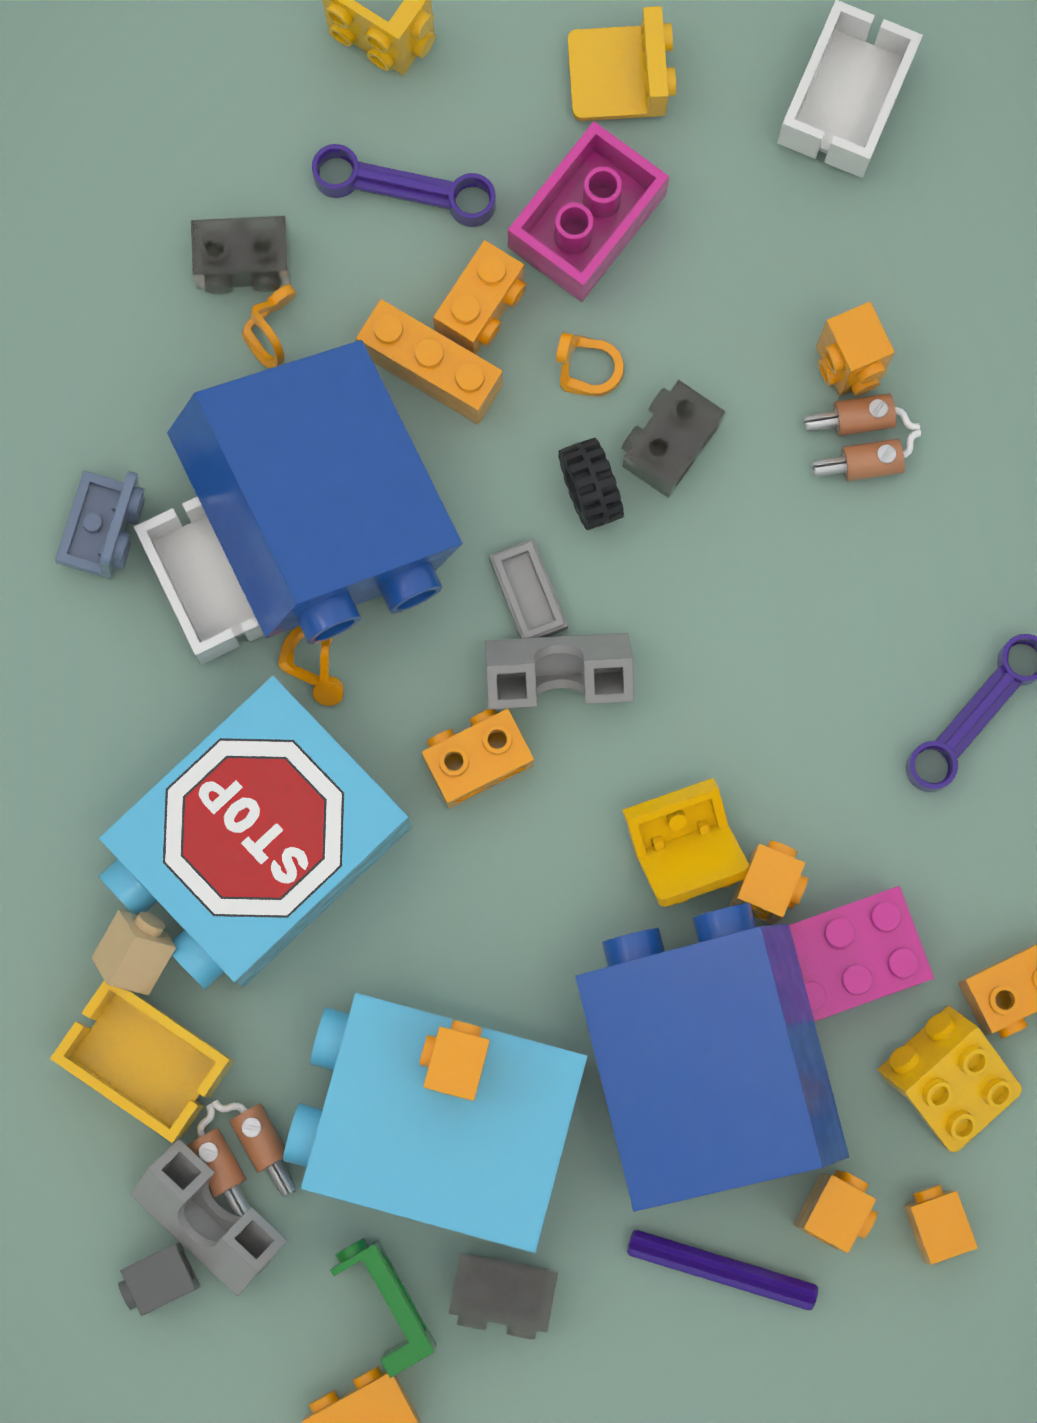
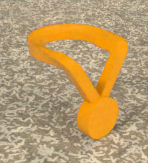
M290 284L276 290L267 301L254 305L250 312L252 318L246 322L242 330L244 341L254 356L268 369L283 364L285 356L278 337L264 318L273 311H277L287 305L296 296V291ZM256 325L270 341L274 350V357L262 347L251 329Z
M562 333L557 348L556 362L562 363L560 385L564 391L585 396H603L611 393L619 386L624 376V362L620 352L612 344L581 335L574 336V334ZM576 347H584L608 353L615 364L612 377L600 385H590L570 377L572 352Z
M300 626L296 627L282 644L278 666L285 673L314 685L312 695L318 703L324 706L337 705L343 699L344 685L338 678L329 676V652L333 637L321 643L320 676L294 664V649L298 642L305 637Z

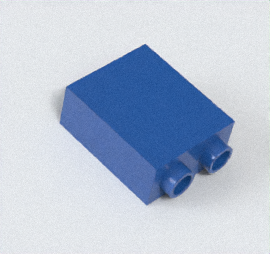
M362 340L194 392L167 434L265 638L300 626L308 644L319 643L339 635L356 625L361 620L356 607L358 604L383 596L390 613H398L427 601L442 590V584L435 571L463 543Z
M751 903L735 905L693 917L699 943L665 951L659 928L638 931L602 942L608 967L575 975L633 1212L816 1170L849 1158L789 924L757 927Z

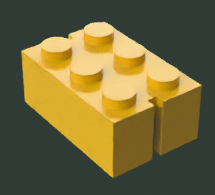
M105 980L82 1011V1014L89 1019L96 1020L95 1024L90 1028L84 1023L75 1021L50 1057L59 1066L171 1143H175L178 1139L181 1140L203 1109L204 1105L196 1101L201 1095L210 1098L235 1062L135 992L109 986Z

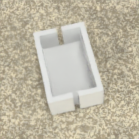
M835 0L784 118L777 144L816 159L819 151L827 154L824 163L863 178L923 35L884 19L875 44L872 45L866 42L875 15Z
M198 497L182 503L191 521L190 524L182 526L172 508L134 526V529L200 664L203 665L240 647L237 637L245 634L248 641L251 642L264 634Z

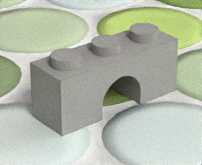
M629 633L485 641L489 709L537 707V696L544 691L555 688H569L581 692L585 697V704L634 701L633 657Z
M178 1139L147 1169L130 1195L233 1293L239 1296L286 1244L287 1240L252 1207L242 1216H237L224 1210L215 1201L209 1189V1180L215 1172Z

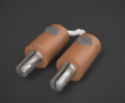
M891 393L835 401L833 403V411L805 415L803 423L807 432L836 428L838 436L892 429L896 428V414L901 417L903 424L908 429L916 431L908 435L904 451L899 438L844 446L841 449V457L814 460L811 466L812 473L815 477L844 473L847 482L902 474L905 470L904 458L912 453L914 439L921 436L919 423H912L903 409L895 407Z
M218 1100L206 1106L207 1116L197 1126L199 1138L189 1143L187 1147L215 1172L209 1180V1189L214 1198L224 1193L233 1212L237 1216L244 1215L251 1208L239 1187V1184L247 1179L219 1128L206 1134L204 1132L205 1127L214 1118L215 1109L220 1112L240 1111L241 1114L231 1119L229 1123L257 1173L267 1169L282 1197L290 1195L289 1192L292 1194L296 1190V1186L282 1162L285 1145L261 1103L248 1110L240 1103L233 1102L222 1105Z

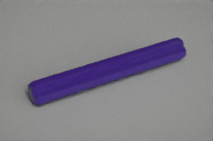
M633 1230L629 1238L627 1253L632 1257L805 1310H812L818 1297V1286L816 1284L640 1230Z

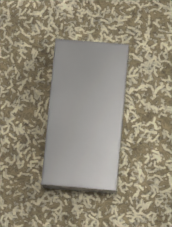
M534 539L489 555L490 563L520 639L548 637L568 629L567 622Z

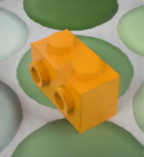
M484 240L434 315V330L475 355L482 344L489 346L501 327L500 317L508 306L513 308L518 303L527 287V283L524 282V264Z
M871 301L826 320L816 345L822 358L818 360L820 373L828 386L834 384L839 397L853 391L855 396H860L877 388L881 384L879 379L887 372V367L895 353Z
M508 708L499 713L496 709H487L469 720L472 725L471 727L457 734H454L452 729H448L426 741L429 748L421 751L422 758L448 809L534 766V758Z
M770 840L768 846L759 843L749 856V868L744 880L739 881L729 906L751 903L754 917L773 925L784 917L787 907L793 909L794 905H798L809 879L801 875L806 862L796 859L798 851L785 844Z
M1037 944L958 982L984 1035L998 1031L1001 1039L1026 1028L1028 1025L1024 1018L1037 1012Z
M453 1020L450 1029L439 1026L437 1037L427 1035L419 1065L428 1068L424 1088L475 1102L490 1046V1040L481 1037L482 1027Z
M836 1170L834 1175L820 1173L793 1226L837 1250L849 1253L856 1238L865 1239L870 1232L878 1215V1212L872 1210L876 1199L865 1193L869 1184L846 1171Z

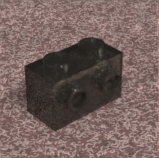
M285 216L191 220L192 271L198 289H205L207 293L226 294L232 292L233 287L252 286V289L255 291L271 292L278 290L280 285H291L289 229Z
M679 379L671 391L664 387L660 390L648 409L653 414L644 429L636 425L621 447L626 452L622 467L668 498L718 430L726 412Z
M460 1251L448 1314L458 1316L457 1325L486 1330L489 1321L507 1325L506 1334L535 1339L537 1331L546 1333L548 1331L558 1270Z

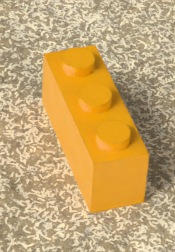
M380 299L356 337V341H363L373 363L478 425L503 386V370Z

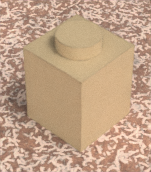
M118 910L91 958L107 985L149 996L176 946L166 932L164 922L155 915L148 912H139L137 915Z

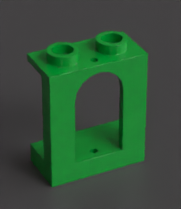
M362 1238L338 1252L336 1257L340 1263L330 1269L332 1275L336 1276L363 1260L406 1337V1340L385 1351L380 1359L389 1377L397 1375L434 1353L437 1343L379 1240L368 1245L365 1238Z

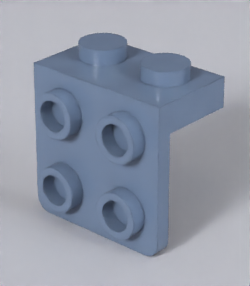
M85 470L83 471L55 559L57 564L110 580L115 568L124 569L131 542H129L130 534L126 533L128 524H138L145 502V497H143L145 488L139 487L137 473L128 471L125 481L121 482Z

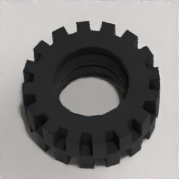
M594 437L559 450L558 458L564 475L563 478L568 487L570 498L574 503L576 513L579 515L584 528L591 530L623 518L624 508L621 502L620 491L617 488V482L611 471L609 460L606 459V454L603 448H601L598 439L596 440Z

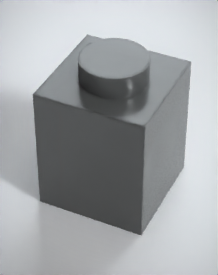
M181 1242L175 1243L120 1270L124 1280L118 1283L121 1295L128 1308L132 1310L137 1307L141 1316L201 1287Z

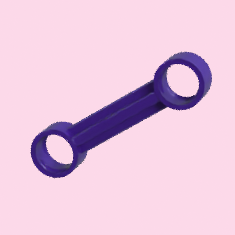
M341 144L324 146L315 154L312 161L315 185L321 193L328 197L342 198L351 194L354 190H360L449 209L453 218L458 223L467 227H478L487 223L495 212L496 194L494 186L489 179L480 174H464L452 182L358 161L351 149ZM333 158H341L349 162L353 169L349 179L341 184H330L320 178V167L326 161ZM468 187H477L488 194L490 202L479 213H466L456 204L455 199L459 192Z
M1019 634L1011 638L999 651L997 658L998 668L935 741H928L919 745L909 755L906 763V774L913 786L924 792H936L950 784L957 774V759L1020 685H1028L1037 680L1036 672L1032 676H1022L1015 673L1008 663L1009 650L1015 645H1029L1037 652V636ZM924 750H935L941 753L948 764V772L944 780L938 783H930L921 779L915 770L917 755Z

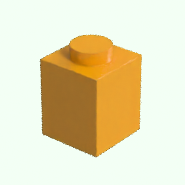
M941 1184L913 1193L915 1202L905 1205L904 1209L924 1263L932 1265L978 1248L957 1191L947 1190L943 1192Z

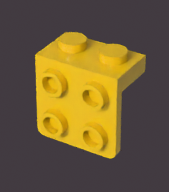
M322 0L330 35L344 46L351 47L354 44L367 52L368 59L384 71H389L392 68L404 76L416 57H425L435 41L436 34L434 33V15L432 13L431 0H404L389 22L354 0Z
M662 6L643 7L641 26L575 29L569 33L567 43L572 113L576 120L592 121L666 116L668 97L676 96L675 67H666L665 52L673 51L672 24L663 23Z
M714 778L622 810L635 856L660 906L667 907L681 904L693 897L719 888L729 887L738 881L744 880L749 863L728 825L720 791Z
M949 1005L940 1013L931 1017L924 1028L904 1046L897 1048L889 1059L877 1069L890 1086L911 1102L940 1142L951 1152H957L1016 1100L1022 1091L1020 1083L978 1026Z

